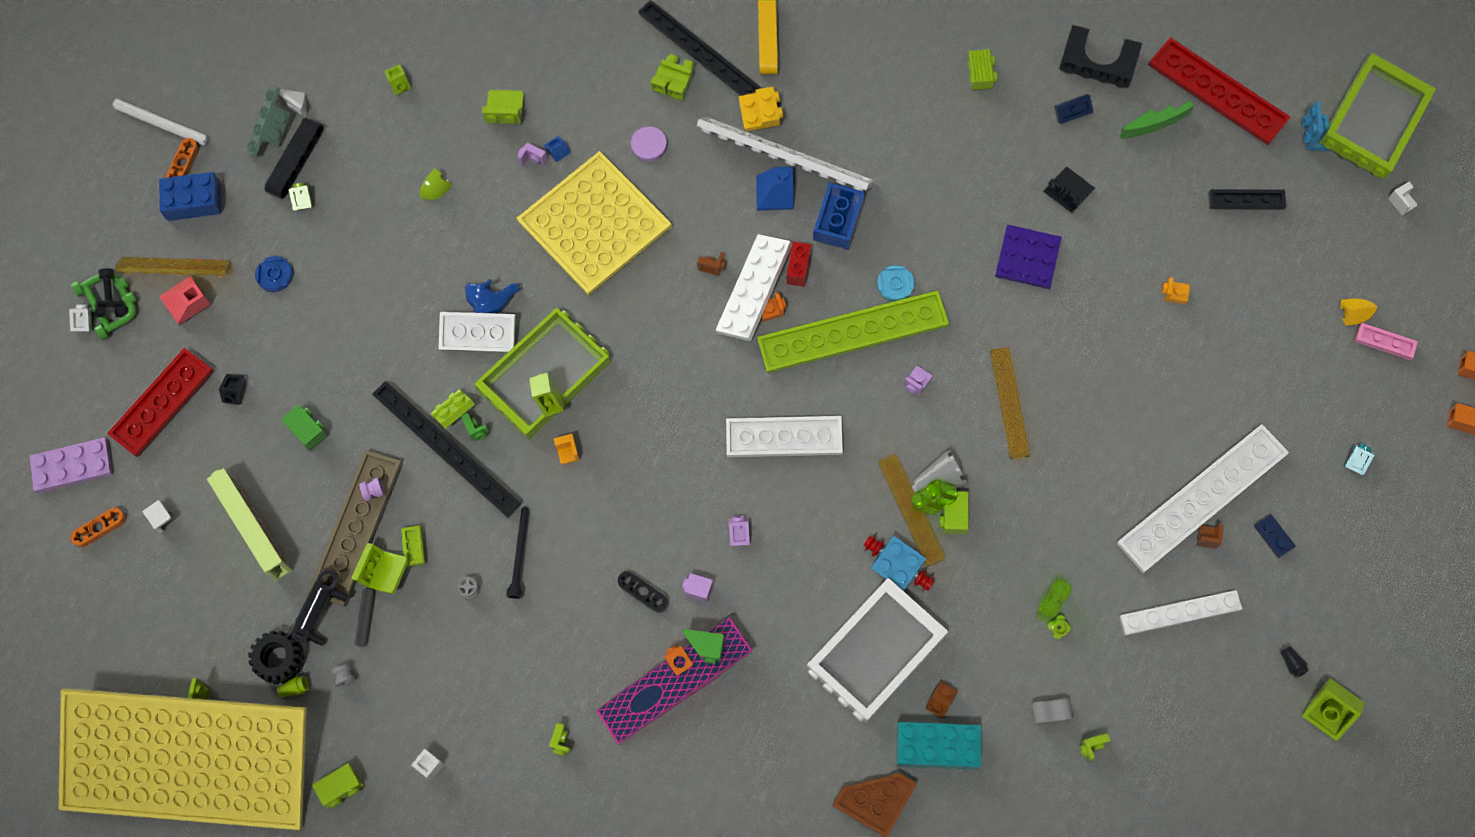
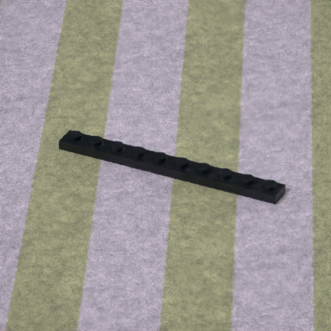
M649 0L638 11L642 18L740 96L756 93L757 89H762L652 0ZM777 102V108L781 107V103Z
M385 381L372 393L383 406L503 515L509 518L521 505L513 495L389 383Z

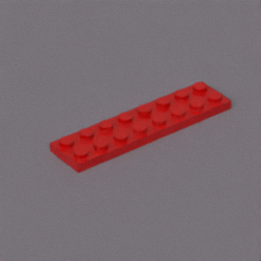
M1171 37L1148 64V66L1267 145L1272 142L1291 117Z

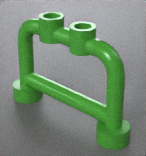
M115 272L112 280L128 307V313L109 323L106 315L98 317L101 324L94 327L101 340L108 338L109 332L128 323L136 315L134 302L137 299L132 291L127 292L126 288L129 285L125 278H120ZM98 274L82 283L75 281L70 284L78 297L83 294L86 295L94 311V304L97 299L90 286L102 281L99 279Z

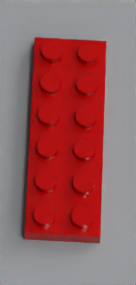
M183 348L107 434L134 456L138 457L214 370L186 348Z

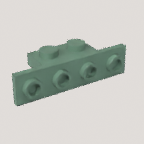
M271 87L266 92V102L259 111L260 118L253 128V138L248 142L247 155L256 156L262 140L275 146L280 144L290 112L274 106L280 91L278 87Z

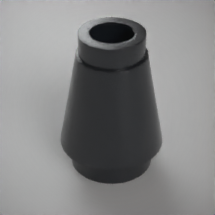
M1291 646L1281 651L1290 675L1298 678L1309 671L1308 664Z

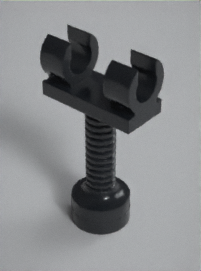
M99 269V279L103 280L105 301H96L94 304L96 317H103L105 315V308H115V317H123L125 313L124 301H113L111 279L114 278V269Z

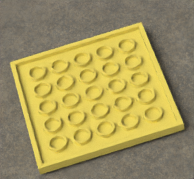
M600 151L516 218L517 222L588 296L672 227V224Z

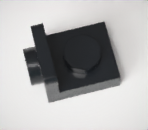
M225 375L219 388L223 403L241 404L240 393L246 382L245 376Z

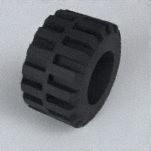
M270 631V634L265 632L262 634L263 638H257L255 640L257 643L251 645L250 648L253 651L248 654V657L251 658L248 661L249 665L253 667L251 670L266 682H272L273 684L281 682L284 684L287 682V679L291 680L294 678L295 673L299 674L301 672L299 667L304 665L301 659L305 658L304 653L301 652L303 648L289 634H285L283 631H278V633ZM284 647L286 656L282 664L275 668H269L268 657L270 653L276 648Z

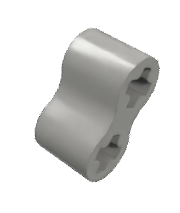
M1070 699L1032 703L1035 725L1073 720Z

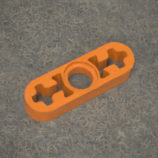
M186 138L180 143L166 178L189 174L199 151V146L194 139ZM180 160H187L186 165L178 166Z
M118 508L109 509L74 530L70 537L71 542L81 548L90 545L122 526L126 521L125 513ZM114 514H117V515H118V516H117V519H118L117 521H114V520H113V519H114ZM97 523H102L103 529L100 532H94V526ZM80 534L83 535V537H82V538H83V541H82V542L79 541V539H80L79 535H80Z

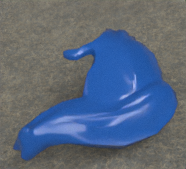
M491 279L482 284L467 283L464 287L466 300L474 308L475 313L497 314L507 305L513 294L521 290L519 288L520 284L513 283L503 290L494 292L488 289Z

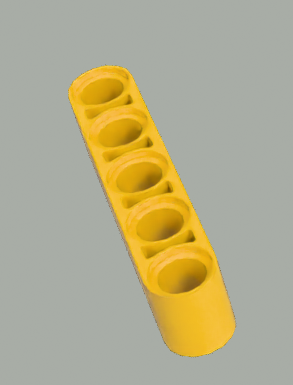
M758 0L760 75L778 74L776 0Z

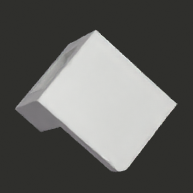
M1410 182L1394 190L1388 198L1401 215L1406 214L1417 206V203L1409 195L1410 191L1414 188Z
M160 500L142 511L153 528L160 534L164 532L161 526L171 520V516L168 513L169 509Z
M424 749L412 763V766L432 781L444 766V763Z

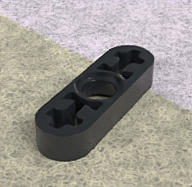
M623 572L619 575L618 584L623 591L656 613H662L667 609V598L631 572ZM630 577L631 583L636 585L633 592L631 591L633 589L631 585H623V578L628 579ZM639 588H647L649 591L646 597H639L637 595ZM652 593H654L653 598L656 599L657 601H659L660 599H662V603H663V606H662V607H661V606H658L657 608L655 607V606H656L655 602L650 599L651 596H652Z

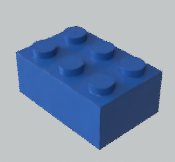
M214 172L159 179L160 213L167 221L222 214L220 180Z
M829 182L813 231V240L849 250L864 203L865 192Z

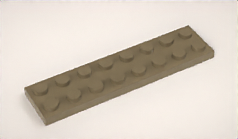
M367 450L364 451L307 592L308 595L319 573L325 568H333L339 575L334 589L347 594L348 598L346 602L330 596L328 602L346 607L355 581L351 578L366 544L372 541L402 465L400 460ZM379 477L385 495L381 497L373 496L372 500L365 502L359 484L365 481L369 483L372 479ZM329 574L323 576L325 583H332L334 581L333 577Z

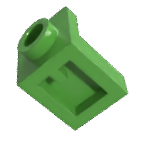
M468 412L461 416L472 441L482 440L490 433L486 424L478 427L475 418H470Z

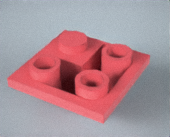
M191 276L159 296L179 325L210 305V302Z

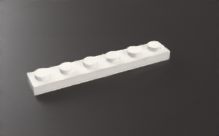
M1237 590L1128 613L1120 615L1119 618L1124 636L1241 611L1242 606Z

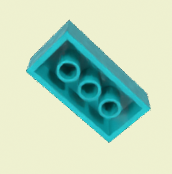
M898 722L896 767L979 770L981 767V725Z

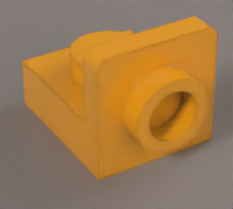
M1169 277L1162 286L1164 301L1187 304L1190 284L1173 282V277Z

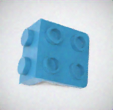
M1315 101L1302 119V126L1305 127L1303 141L1306 143V150L1309 151L1330 150L1319 143L1329 125L1328 115H1321L1320 101Z

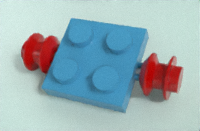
M876 535L874 537L869 536L863 546L866 548L864 551L871 550L872 557L880 554L871 568L884 578H889L901 590L904 591L912 579H915L914 587L920 585L922 592L925 589L929 591L935 583L932 580L934 576H926V570L918 572L926 558L897 537L893 536L885 548H883L884 540L878 542Z

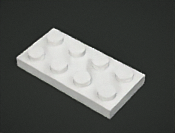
M440 312L439 350L509 352L515 346L516 315Z

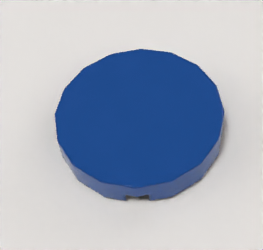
M267 257L257 266L255 278L262 289L268 292H278L287 288L291 283L293 269L288 261L282 257Z

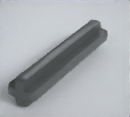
M364 588L362 592L355 645L359 647L367 645L374 590L370 588Z

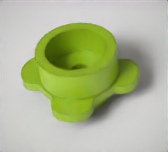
M1058 615L1053 622L1050 621L1047 624V628L1053 632L1055 639H1060L1061 636L1066 635L1071 629L1062 615Z

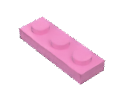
M1365 323L1359 325L1355 338L1356 343L1410 361L1414 358L1418 343L1416 340Z

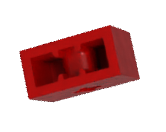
M792 243L786 284L805 287L811 256V244Z

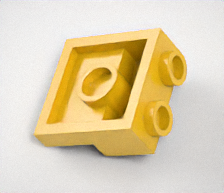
M774 87L757 89L756 93L738 96L745 132L780 125V118H783L781 107L777 108V102H780L779 93L774 91Z

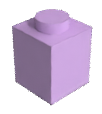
M690 573L689 578L684 579L682 589L685 596L707 603L713 588V580Z

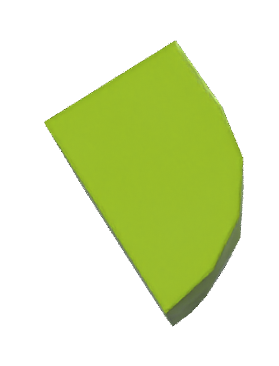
M434 168L420 188V198L424 200L438 199L452 185L449 180L446 181L440 177L442 173Z

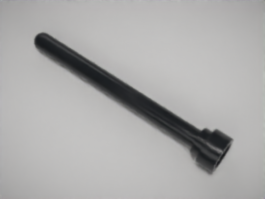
M527 507L521 509L512 584L509 585L506 597L511 599H521L523 593L520 577L529 514Z

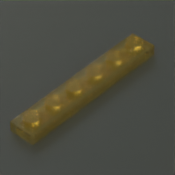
M122 257L116 264L117 272L127 274L142 272L143 274L160 273L167 275L176 273L179 275L197 274L198 276L207 274L224 276L227 275L232 267L231 260Z
M1009 347L990 350V357L1010 460L1027 458L1030 456L1010 349Z
M896 454L878 461L879 468L919 553L926 558L924 562L926 567L945 560L943 552Z

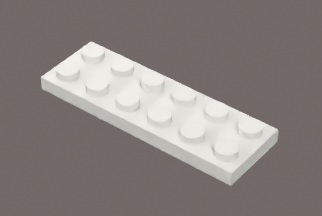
M757 235L716 328L718 334L747 341L752 340L791 250V241Z
M841 416L726 418L727 457L842 455Z

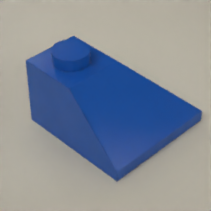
M773 167L756 176L757 211L794 210L793 167Z

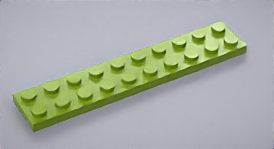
M937 290L758 336L757 341L766 372L771 373L949 327V322L939 291Z

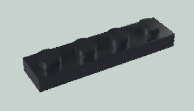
M1210 189L1209 205L1210 209L1284 210L1286 208L1285 190Z

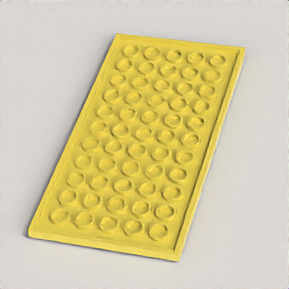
M64 688L61 690L59 810L300 830L303 817L306 708Z

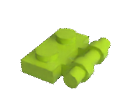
M460 389L455 393L452 392L447 400L441 405H436V409L430 413L445 429L475 405Z

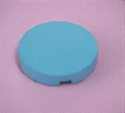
M893 265L888 266L879 274L877 287L883 298L894 302L908 298L913 292L915 281L912 273L906 270L905 267Z

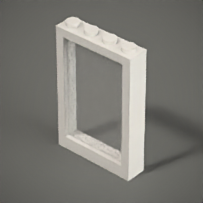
M887 578L807 664V673L814 680L819 679L823 683L822 687L828 693L832 694L833 692L838 696L837 701L846 708L848 706L854 711L852 714L860 722L864 720L867 723L946 637L948 631L894 582Z

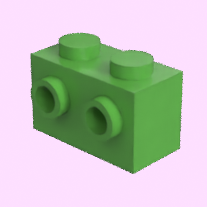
M298 404L283 416L281 420L310 451L327 437L323 432L326 428L319 420L314 422L311 418L314 415L307 407L303 409Z

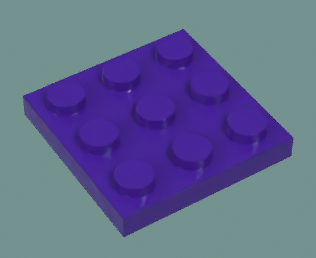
M1007 224L995 277L1050 290L1062 237Z

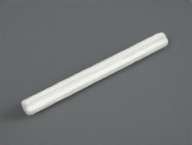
M115 99L112 104L116 110L184 138H192L201 145H206L208 137L205 134L120 99Z

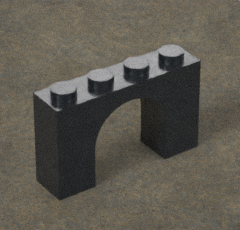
M1072 24L1059 70L1068 74L1080 75L1083 78L1095 79L1101 83H1110L1120 88L1129 89L1142 43L1125 39L1119 58L1116 61L1106 65L1097 64L1091 61L1085 52V44L1090 29Z

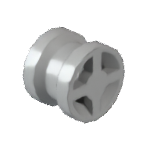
M464 577L458 582L457 588L462 597L469 600L477 597L480 589L473 578Z
M350 664L341 665L331 670L332 675L336 679L334 682L336 687L346 686L355 681V677L350 672L352 669Z

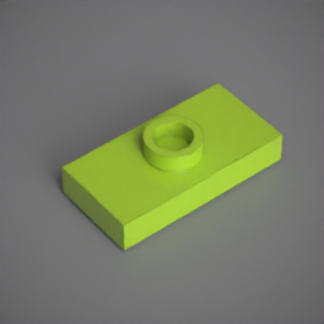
M421 525L401 528L403 555L409 559L406 567L424 565L425 555Z

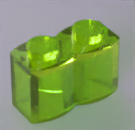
M940 480L930 482L925 489H921L913 495L912 503L914 510L929 515L938 514L944 506L953 504L958 498L956 486Z
M1060 578L1057 579L1048 590L1046 597L1039 604L1035 616L1047 624L1052 621L1059 613L1061 605L1069 597L1072 586Z

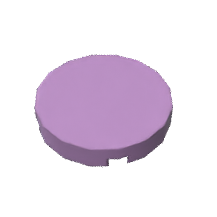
M642 127L632 136V152L642 161H655L666 152V136L656 127Z

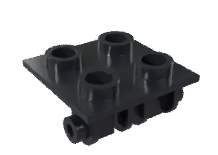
M1066 166L1055 179L1052 178L1049 181L1048 186L1043 192L1070 213H1073L1092 193L1095 187Z

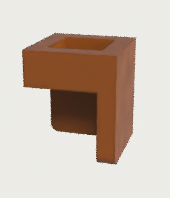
M1219 524L1216 528L1201 525L1198 528L1197 546L1217 549L1222 544L1224 525Z

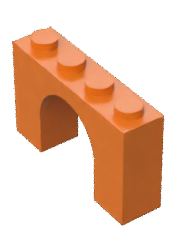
M1467 351L1461 357L1457 375L1475 379L1474 352ZM1457 403L1450 409L1447 427L1475 435V408Z

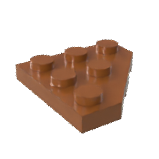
M896 773L883 778L842 788L832 806L882 837H888L917 783L900 773Z

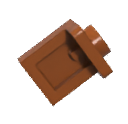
M940 681L926 709L940 718H944L958 691Z

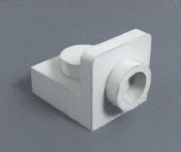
M77 304L76 308L69 309L70 331H92L91 312H94V309L88 308V304Z

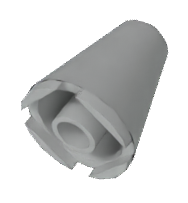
M949 450L913 480L914 484L911 486L916 496L920 494L921 497H926L960 488L968 483Z

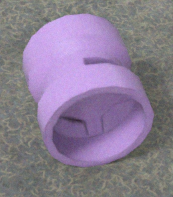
M379 477L372 479L369 483L365 481L359 484L365 502L372 500L373 496L381 497L385 495Z

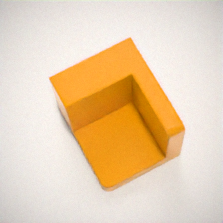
M573 434L554 438L561 465L580 460Z

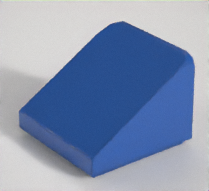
M556 136L544 145V148L556 162L570 154L566 142L559 136Z

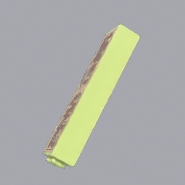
M224 468L214 471L207 480L263 571L274 581H278L293 570L236 479Z

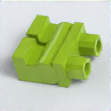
M669 54L666 60L662 59L655 77L653 76L650 81L651 89L663 95L668 93L669 97L684 101L693 80L694 63L693 61L685 60L681 66L677 64L679 58L676 55Z

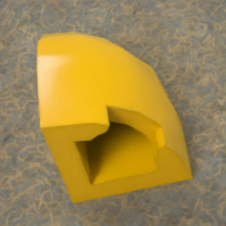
M1359 298L1343 299L1340 301V309H1344L1345 318H1342L1345 326L1367 321L1373 316L1378 307L1373 302Z

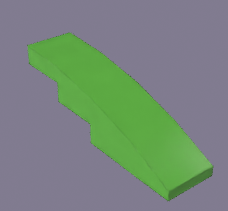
M1189 100L1176 110L1172 105H1169L1157 114L1151 109L1123 127L1120 137L1124 139L1141 136L1170 126L1190 115L1194 105Z

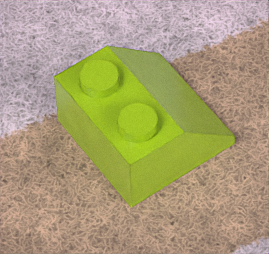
M1329 678L1303 712L1302 717L1332 739L1338 741L1362 714L1365 703Z

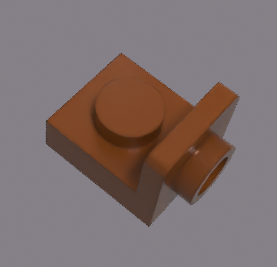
M720 252L717 261L708 256H699L697 261L699 271L716 276L720 275L721 270H725L727 264L725 255Z

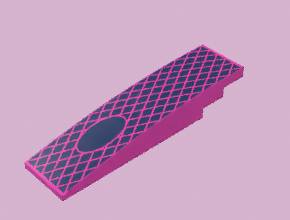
M728 618L709 631L710 633L724 634L725 641L721 662L716 661V664L705 663L704 659L699 657L690 644L684 648V651L693 663V666L677 676L668 662L665 661L596 710L618 745L718 679L721 674L752 653V649L731 618ZM678 656L674 659L675 667L682 668L685 666L686 661L684 657Z

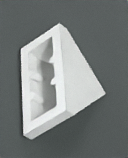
M280 89L277 98L303 117H306V94Z

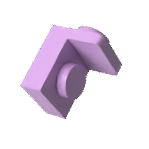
M528 142L518 152V160L523 166L528 159L545 165L548 161L545 151Z
M916 366L910 376L906 377L904 386L908 392L916 393L920 396L933 376L919 366Z
M737 515L729 519L730 546L750 545L748 518Z

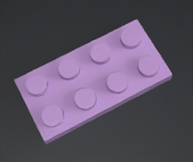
M105 437L29 455L33 489L36 493L113 475L108 439Z

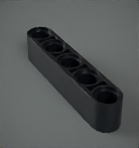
M308 118L302 120L265 184L264 190L266 193L280 199H284L287 196L289 189L293 186L322 136L323 124Z

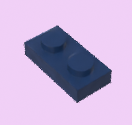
M1089 94L1054 105L1059 124L1094 113Z
M1272 514L1254 526L1278 559L1296 547Z

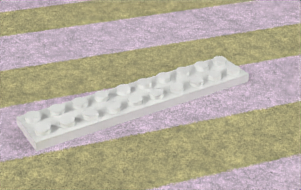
M709 117L698 120L697 126L701 127V131L709 134L712 132L717 133L721 139H733L737 145L751 146V150L762 153V151L769 153L768 156L774 159L783 158L787 164L793 166L796 164L801 165L805 171H817L821 177L827 179L833 177L837 183L854 185L853 189L859 191L868 190L873 187L875 180Z
M1261 424L1116 544L1142 573L1146 572L1287 456L1289 452Z

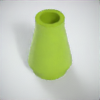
M297 675L282 686L277 687V694L280 698L303 695L309 690L308 681L305 676Z

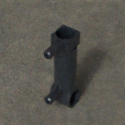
M325 568L319 573L294 622L295 625L290 636L303 642L309 640L320 646L324 645L326 640L312 633L330 596L346 602L348 598L347 594L334 589L339 579L335 569ZM329 574L333 577L334 581L332 583H325L323 576Z

